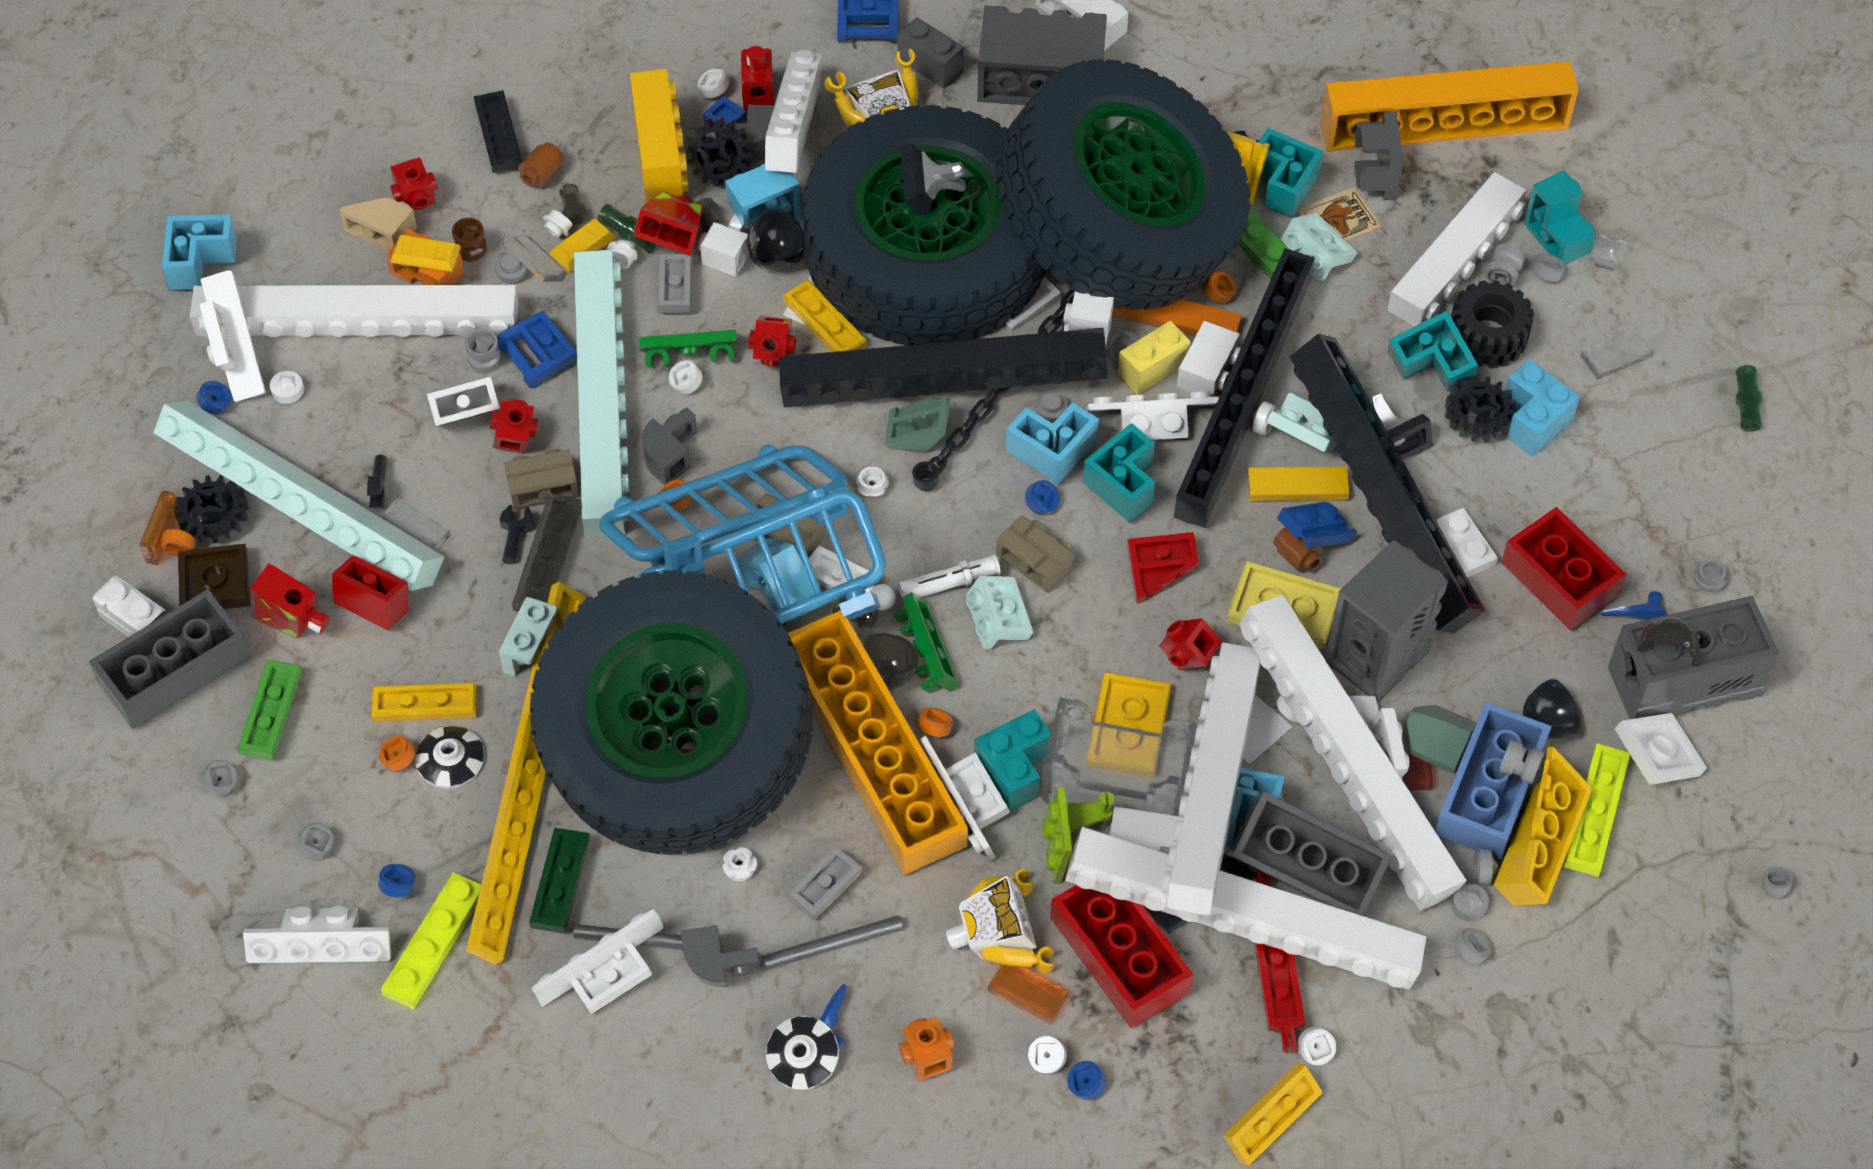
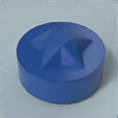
M207 381L199 389L196 399L204 411L211 414H221L229 406L232 395L224 384L218 381Z
M1039 480L1028 486L1025 492V500L1032 512L1044 515L1057 508L1059 494L1051 482Z
M389 864L381 869L378 886L384 894L391 897H404L413 891L415 873L411 868L403 864Z
M1081 1061L1071 1068L1067 1077L1068 1087L1080 1099L1092 1100L1103 1092L1106 1086V1075L1094 1062Z

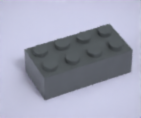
M207 589L91 659L89 663L98 684L130 727L134 729L250 658L251 655L243 633Z
M1257 791L1227 853L1228 856L1326 905L1364 916L1392 857L1391 854L1264 791Z

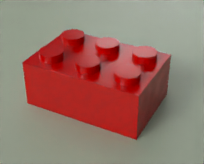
M1557 506L1509 539L1501 561L1570 631L1620 596L1627 575Z

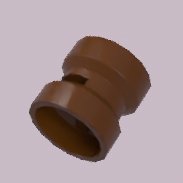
M475 218L459 219L452 227L453 240L455 244L461 246L459 253L462 260L467 262L477 261L487 251L483 225Z

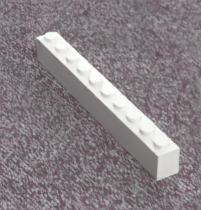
M516 285L237 286L251 336L374 337L396 335L406 337L409 335H429L438 337L441 335H461L467 337L468 334L477 329H488L498 336L503 331L516 325L518 321L519 303ZM194 286L190 320L195 336L208 337V334L202 331L198 315L202 314L199 304L207 302L203 286Z
M1282 594L1250 606L1239 623L1244 638L1251 643L1259 656L1261 665L1268 670L1274 679L1279 693L1286 698L1294 711L1297 722L1305 728L1315 750L1322 755L1329 766L1332 777L1341 785L1349 798L1351 807L1354 811L1358 812L1367 826L1370 837L1377 842L1381 850L1392 855L1388 865L1396 872L1405 886L1408 897L1415 902L1420 911L1453 897L1454 893L1466 882L1465 877L1284 595Z
M1222 643L1219 656L1213 655L1210 676L1215 677L1214 679H1207L1205 698L1210 700L1202 702L1200 721L1205 723L1204 725L1197 724L1194 744L1199 745V748L1192 747L1189 768L1194 769V772L1187 771L1184 792L1189 793V795H1182L1178 817H1183V821L1176 820L1173 842H1178V845L1170 846L1167 867H1171L1172 872L1165 871L1162 893H1168L1167 909L1211 916L1260 676L1261 663L1253 647Z
M1082 827L1074 845L1065 881L1074 883L1081 888L1103 892L1119 900H1128L1146 906L1150 910L1169 913L1188 922H1197L1213 927L1219 932L1235 934L1247 938L1254 943L1279 948L1289 954L1301 955L1316 960L1323 965L1345 969L1358 976L1370 977L1396 988L1410 990L1421 972L1427 936L1223 871L1219 872L1211 916L1167 909L1168 893H1162V884L1165 871L1172 872V868L1167 867L1169 854Z

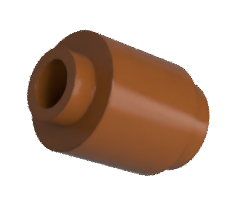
M550 142L538 145L518 167L521 180L530 187L541 188L561 167L563 154L560 149Z
M1286 527L1282 528L1276 535L1273 543L1277 547V552L1299 573L1312 572L1321 564L1323 559L1322 547L1306 549L1304 547L1306 542L1303 539L1297 540Z

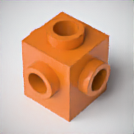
M937 1017L929 1020L926 1018L916 1019L903 1028V1042L898 1044L904 1064L911 1063L918 1081L952 1070L953 1054L951 1049L954 1048L953 1039L947 1027L942 1029Z

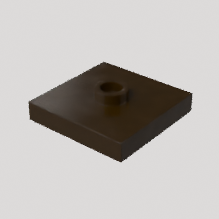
M246 543L178 551L179 606L207 589L223 609L250 606L248 550Z

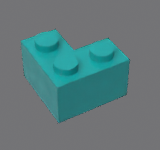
M1267 127L1258 141L1261 144H1270L1261 176L1269 180L1265 206L1293 218L1320 176L1324 151Z
M1563 170L1533 184L1524 225L1548 254L1558 257L1566 265L1591 253L1596 232L1592 224L1586 221L1578 212L1583 194L1580 184Z
M1448 311L1389 339L1388 353L1403 379L1432 365L1448 392L1452 386L1458 387L1462 379L1468 382L1473 379V376L1477 375L1478 364Z
M1131 423L1084 461L1083 483L1129 523L1153 504L1155 481L1144 472L1153 465L1155 442Z
M1035 709L974 739V753L976 752L1010 812L1039 797L1040 776L1033 767V764L1051 756L1053 735Z

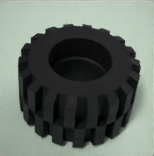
M1486 280L1479 281L1478 286L1472 283L1467 286L1466 291L1461 290L1454 301L1451 318L1480 367L1482 364H1488V368H1495L1496 364H1500L1502 367L1506 366L1510 360L1515 362L1519 359L1520 353L1523 354L1526 349L1533 324L1534 311L1530 309L1531 302L1529 299H1523L1524 293L1519 289L1513 290V285L1508 283L1501 285L1499 284L1500 281L1493 280L1492 283H1487ZM1479 321H1493L1502 327H1489Z

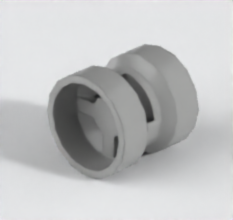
M1510 244L1497 246L1492 256V262L1488 265L1485 272L1486 280L1489 283L1496 280L1500 281L1499 284L1501 285L1508 283L1514 286L1518 278V271L1522 268L1525 261L1524 253L1519 248Z
M477 329L468 334L465 339V346L471 369L481 374L496 370L501 363V356L495 333L488 329Z
M1511 739L1499 772L1506 775L1516 774L1521 777L1522 781L1533 784L1545 751L1537 748L1531 750L1524 748L1521 742Z

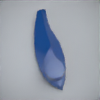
M1652 591L1648 594V603L1604 610L1601 615L1621 616L1630 619H1652L1665 616L1667 612L1661 607L1662 594L1658 591Z
M842 984L834 993L820 1019L831 1030L838 1021V1012L843 1003L847 988L845 984ZM834 1033L840 1050L845 1043V1039Z

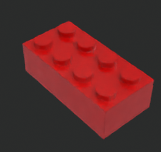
M1078 885L1052 898L1050 919L1131 1029L1191 993L1194 974L1142 905L1128 900H1119L1109 894L1093 889H1084Z

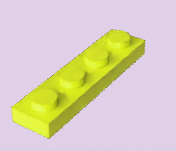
M1596 743L1586 782L1592 787V791L1567 852L1564 868L1599 877L1630 757L1629 752Z
M454 872L451 874L381 988L383 996L413 1010L415 1009L476 909L481 884Z

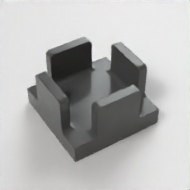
M1384 112L1381 122L1358 123L1354 138L1355 147H1362L1364 153H1377L1378 158L1377 160L1355 161L1356 186L1361 191H1382L1383 201L1396 200L1403 165L1397 112Z

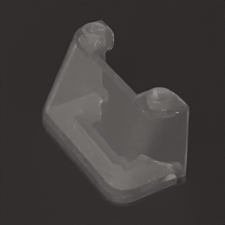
M1060 697L1044 760L1041 787L1043 801L1047 804L1049 801H1053L1057 788L1065 787L1066 803H1095L1099 800L1101 793L1105 792L1107 795V792H1110L1115 798L1112 804L1113 807L1178 816L1181 797L1185 794V779L1187 771H1189L1192 747H1194L1198 723L1187 722L1183 719L1170 720L1163 724L1161 733L1158 734L1092 721V709L1085 702L1078 699Z

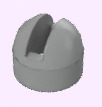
M1783 867L1767 869L1763 878V887L1766 893L1773 898L1787 896L1793 883L1791 872Z

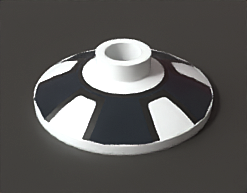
M445 726L433 730L421 740L415 753V764L420 776L430 785L444 789L458 788L471 782L480 773L485 761V751L479 737L469 729L459 726ZM454 749L450 754L443 753L445 750Z
M809 1016L793 1017L781 1023L771 1034L766 1047V1060L772 1075L783 1085L796 1090L812 1089L824 1083L834 1072L839 1058L838 1042L832 1030L822 1021ZM796 1046H806L807 1051L803 1057H795L794 1049Z

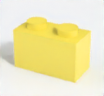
M1169 321L1120 351L1118 375L1137 395H1140L1179 370L1190 348L1191 341Z

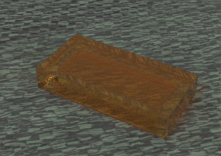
M164 490L161 492L139 544L145 561L148 564H159L164 552L160 547L163 532L173 529L177 519L174 509L177 508L174 492Z
M1007 965L999 967L988 986V992L1049 1024L1053 1023L1069 995V990L1024 967Z

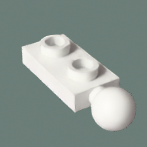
M818 545L809 560L819 586L828 590L847 582L837 554ZM846 559L853 579L869 572V570ZM879 584L865 589L866 593L871 591L877 595L881 608L876 610L886 611L894 605L896 596L890 586Z

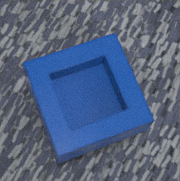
M722 96L703 113V122L711 118L714 124L719 117H724L725 123L734 120L736 121L735 124H742L747 119L746 111L725 96Z

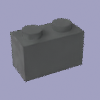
M916 17L897 34V52H900V59L903 62H909L908 50L909 48L912 49L915 53V59L911 64V68L943 89L963 72L964 47L920 18Z

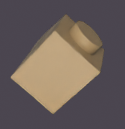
M388 197L343 206L339 210L344 231L387 251L391 250L396 244L399 235H403L407 229L414 232L417 230L413 209L404 202H397Z

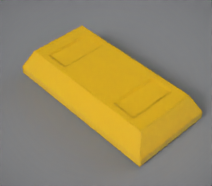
M594 218L553 248L548 255L568 273H571L574 270V252L600 251L617 239V236Z
M399 235L390 262L453 273L461 246L450 242Z

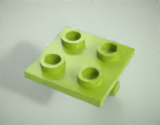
M1065 787L1057 788L1053 801L1048 802V817L1042 820L1043 839H1048L1049 849L1046 850L1047 871H1052L1053 884H1061L1072 853L1070 834L1081 830L1082 827L1086 828L1091 825L1098 828L1100 824V828H1103L1106 820L1111 818L1114 811L1112 804L1115 798L1112 793L1107 792V795L1105 792L1101 793L1099 800L1095 803H1066Z

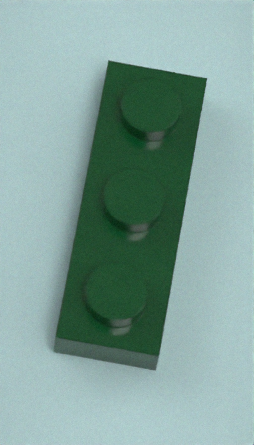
M554 827L529 920L530 928L566 934L590 842L589 833Z

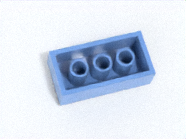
M1485 702L1439 815L1435 829L1436 834L1441 838L1473 850L1491 849L1492 857L1501 860L1530 786L1529 783L1522 781L1521 777L1516 774L1506 775L1499 772L1503 757L1511 739L1521 742L1524 748L1530 750L1537 748L1543 751L1552 726Z

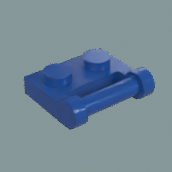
M838 0L837 41L847 42V39H889V42H897L899 0ZM847 23H889V27L847 26Z
M543 310L497 336L498 349L507 353L524 375L523 380L529 388L538 387L545 378L577 361V352ZM522 339L541 364L533 367L515 343Z

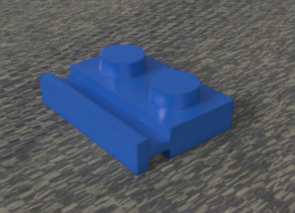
M1327 501L1282 508L1277 517L1297 540L1303 539L1306 542L1304 545L1306 549L1352 542L1358 532L1355 528L1349 529L1346 526L1348 521L1338 513V509Z

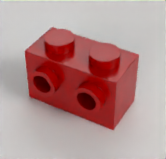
M355 555L348 558L332 573L333 603L387 631L409 611L408 582Z

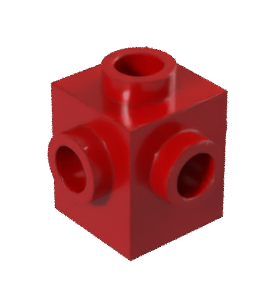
M420 157L390 166L394 184L390 185V189L395 201L406 203L413 211L436 204L434 191L438 190L435 176L433 172L427 173Z
M760 316L756 320L755 330H750L748 349H753L752 359H760L762 365L779 366L780 356L794 354L796 335H791L793 319ZM769 339L773 340L775 342V345H773L769 341Z
M518 399L501 401L500 411L493 410L489 430L496 431L493 448L522 454L526 453L528 438H535L539 419L532 418L534 406H530L525 401Z
M1199 618L1184 621L1178 620L1171 624L1166 631L1167 635L1159 647L1168 656L1169 662L1181 670L1206 667L1222 641L1204 619Z

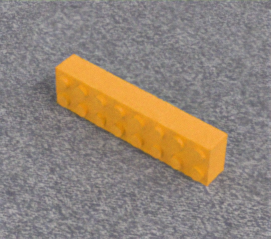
M1571 61L1531 65L1522 64L1509 67H1490L1487 69L1459 70L1455 72L1379 79L1370 78L1347 82L1338 81L1326 83L1320 127L1326 152L1363 149L1362 147H1355L1354 144L1357 124L1381 122L1384 112H1397L1401 145L1568 130L1579 89Z
M841 610L789 632L788 635L797 650L809 683L813 714L904 876L966 848L968 839L966 823L850 622L843 617Z

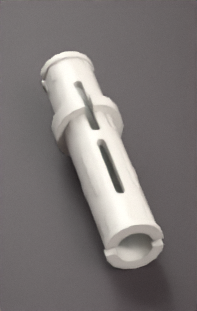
M993 554L968 563L966 560L959 561L957 566L905 581H899L898 587L901 597L911 592L918 597H923L961 585L970 587L979 576H999L1001 571L998 559Z

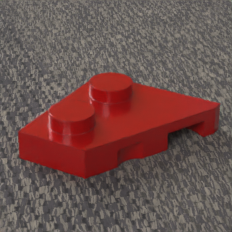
M1194 532L1131 538L1127 540L1136 603L1144 602L1198 568L1199 559Z

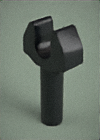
M382 454L375 456L372 476H368L367 496H370L369 508H383L385 505L384 481L388 459Z
M509 505L501 513V528L508 531L502 561L506 564L515 563L521 534L534 530V518L529 507L525 508L524 517L519 521L513 520L514 512L512 505Z

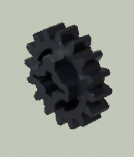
M719 117L714 124V121L709 118L704 121V126L698 124L694 127L696 134L692 133L687 136V140L692 145L684 148V151L691 153L692 157L686 163L695 164L696 168L692 174L697 175L701 172L703 174V183L708 182L712 178L714 186H719L723 180L725 182L737 174H743L741 169L746 170L750 168L751 164L745 159L753 155V151L746 150V146L752 141L751 139H743L744 128L738 131L734 129L736 121L732 120L725 125L724 117ZM710 132H720L716 138L706 137ZM717 146L720 147L719 153L723 155L721 157L718 156V149L715 148ZM722 165L732 167L728 171H718Z
M1473 376L1472 383L1462 379L1459 387L1452 386L1450 395H1447L1445 418L1451 419L1449 427L1451 429L1459 427L1460 437L1465 436L1467 433L1470 434L1472 442H1475L1478 436H1481L1485 443L1489 442L1490 435H1493L1498 440L1501 439L1503 431L1509 432L1512 417L1517 412L1515 411L1517 401L1510 399L1512 391H1502V382L1500 381L1495 385L1490 384V377H1486L1484 382H1479L1477 376Z
M206 475L205 482L201 484L198 480L194 479L192 480L194 487L192 489L183 487L184 497H176L177 508L174 509V513L180 530L186 531L193 537L197 535L200 543H204L207 537H211L214 544L218 543L219 536L221 535L226 539H230L229 531L233 529L240 532L242 529L239 521L248 520L246 511L249 510V505L243 488H237L236 483L231 480L226 484L222 475L216 481H212L210 476ZM233 502V507H232V510L230 511V509H231L230 503Z

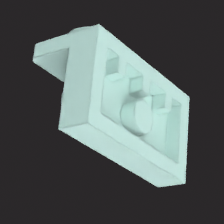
M1317 213L1292 218L1280 239L1290 250L1315 257L1312 275L1318 281L1325 280L1332 267L1351 263L1357 255V252Z
M1289 393L1281 409L1271 412L1267 421L1268 424L1323 452L1335 449L1336 442L1333 436L1328 434L1323 427L1324 420L1319 410L1307 399L1295 393Z
M979 576L966 593V604L971 611L976 634L980 638L983 649L991 650L998 640H1028L1034 632L1015 577Z
M530 597L525 598L499 650L503 673L516 677L521 665L532 664L557 614V607L555 605Z

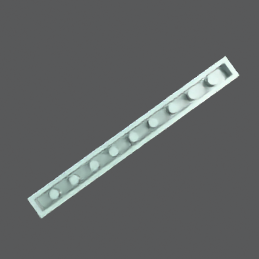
M612 250L574 252L581 499L585 537L606 536L599 527L601 517L614 509V504L618 498L622 497L623 494L630 493L628 474H623L622 466H628L627 446H622L621 439H627L626 419L620 418V412H626L625 392L619 393V386L625 385L624 366H618V359H624L623 339L617 340V333H623L622 313L616 314V307H622L621 288H615V282L621 281L620 262H614ZM631 517L616 522L614 525L625 534V522L631 521Z
M190 401L165 403L163 405L153 432L154 434L348 553L408 582V589L410 591L433 586L445 556Z

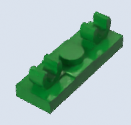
M736 330L639 337L640 351H648L645 355L647 367L652 366L651 358L654 354L662 355L664 366H668L670 358L665 350H679V355L699 354L698 348L711 346L709 356L712 363L716 362L715 354L719 349L726 350L728 352V360L733 361L734 351L729 344H737Z
M911 592L902 597L906 609L898 610L893 616L901 623L908 619V623L900 628L899 631L906 637L915 636V640H913L914 647L918 654L926 660L927 664L920 665L915 670V674L921 678L930 675L928 681L920 685V687L927 693L936 691L939 686L951 692L958 688L960 684L928 602Z

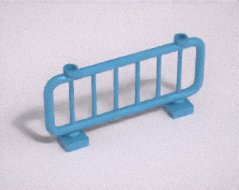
M767 444L759 450L758 457L644 499L634 502L628 496H622L616 500L614 509L601 517L599 527L611 541L631 558L642 562H653L665 558L666 570H681L683 574H686L687 571L695 572L703 569L701 544L745 529L808 503L807 494L816 489L826 488L828 494L846 490L847 477L840 469L809 447L798 445L777 450L773 445ZM797 458L804 459L830 478L832 482L816 488L787 466L784 461ZM777 465L809 491L786 498L755 472ZM748 475L776 497L779 502L758 509L728 485L727 482ZM719 485L751 512L729 520L698 493ZM691 496L722 523L699 530L670 506L669 503ZM838 504L827 509L830 519L834 520L847 515V504ZM661 506L690 530L692 534L669 541L639 514ZM820 512L812 515V519L819 525L824 523ZM632 517L663 544L653 548H641L614 524Z
M826 488L816 489L807 494L808 503L701 546L702 561L726 551L739 587L746 590L749 594L732 548L758 538L784 607L772 612L781 623L846 597L847 601L840 603L839 607L843 617L848 620L881 608L877 595L871 591L866 593L865 589L879 582L884 575L886 568L885 555L864 502L860 496L852 491L840 490L828 494ZM843 503L848 504L853 510L873 564L872 569L867 574L855 579L852 577L827 509ZM819 512L822 515L847 582L823 592L820 589L795 523ZM788 525L815 592V595L791 605L764 538V535ZM665 558L651 562L652 567L640 574L655 571L663 574V570H666ZM704 568L698 570L699 573L705 574Z

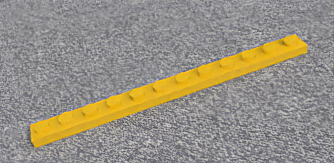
M560 581L551 585L547 603L557 607V614L534 658L466 947V952L493 965L503 962L546 774L533 741L535 736L532 735L530 720L531 692H535L532 689L535 672L540 670L538 666L544 649L549 648L548 642L557 629L561 630V623L572 611L576 613L579 610L578 606L586 599L585 595Z

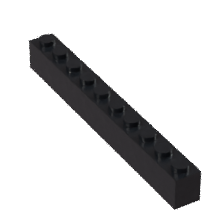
M1284 248L1176 495L1174 518L1203 528L1206 527L1252 420V413L1258 406L1309 287L1315 257Z
M1104 328L779 357L780 390L784 407H801L804 405L834 404L838 402L867 401L984 389L994 390L1018 386L1028 387L1031 385L1061 384L1064 382L1094 381L1108 378Z
M1317 334L1289 356L1295 366L1294 373L1306 386L1309 392L1308 399L1310 403L1319 410L1324 420L1323 427L1328 434L1333 436L1338 446L1337 452L1340 458L1348 464L1352 471L1354 484L1365 495L1368 501L1366 504L1368 510L1378 519L1382 527L1381 533L1388 544L1395 540L1403 547L1410 548L1417 558L1429 567L1439 570L1448 581L1445 594L1439 601L1442 606L1439 614L1435 617L1437 622L1436 629L1438 631L1456 633L1486 610L1337 339Z

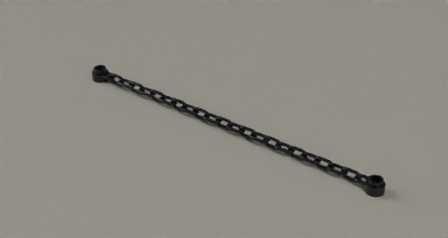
M1070 289L1060 301V307L1054 315L1048 316L1038 328V333H1048L1045 326L1051 320L1055 326L1050 332H1057L1062 325L1066 304L1069 303L1067 299L1075 293L1074 290ZM1011 387L991 390L985 399L979 400L970 410L969 418L963 426L956 428L945 442V448L938 456L914 466L912 471L913 483L918 489L927 492L933 490L938 485L939 475L946 468L949 457L954 451H958L970 438L972 429L977 423L986 419L993 410L994 402L1000 394L1006 393ZM983 404V407L987 410L979 417V413L976 411ZM960 432V436L963 439L956 446L955 441L952 440Z

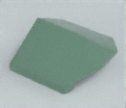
M946 395L915 402L901 409L898 407L892 408L889 414L885 439L886 447L926 453L946 433L950 406L949 397Z
M1437 705L1414 707L1406 721L1409 753L1412 756L1454 773L1467 748L1477 722Z

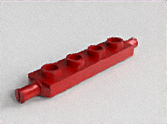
M1260 871L1255 872L1257 883L1271 887L1270 876L1264 873L1262 876ZM1254 943L1268 1031L1281 1033L1284 1053H1289V1049H1291V1053L1296 1052L1298 1046L1295 1031L1304 1029L1305 1017L1295 956L1279 948Z

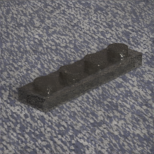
M548 494L512 602L513 611L519 612L526 597L545 603L548 602L551 585L558 582L582 508L581 499Z

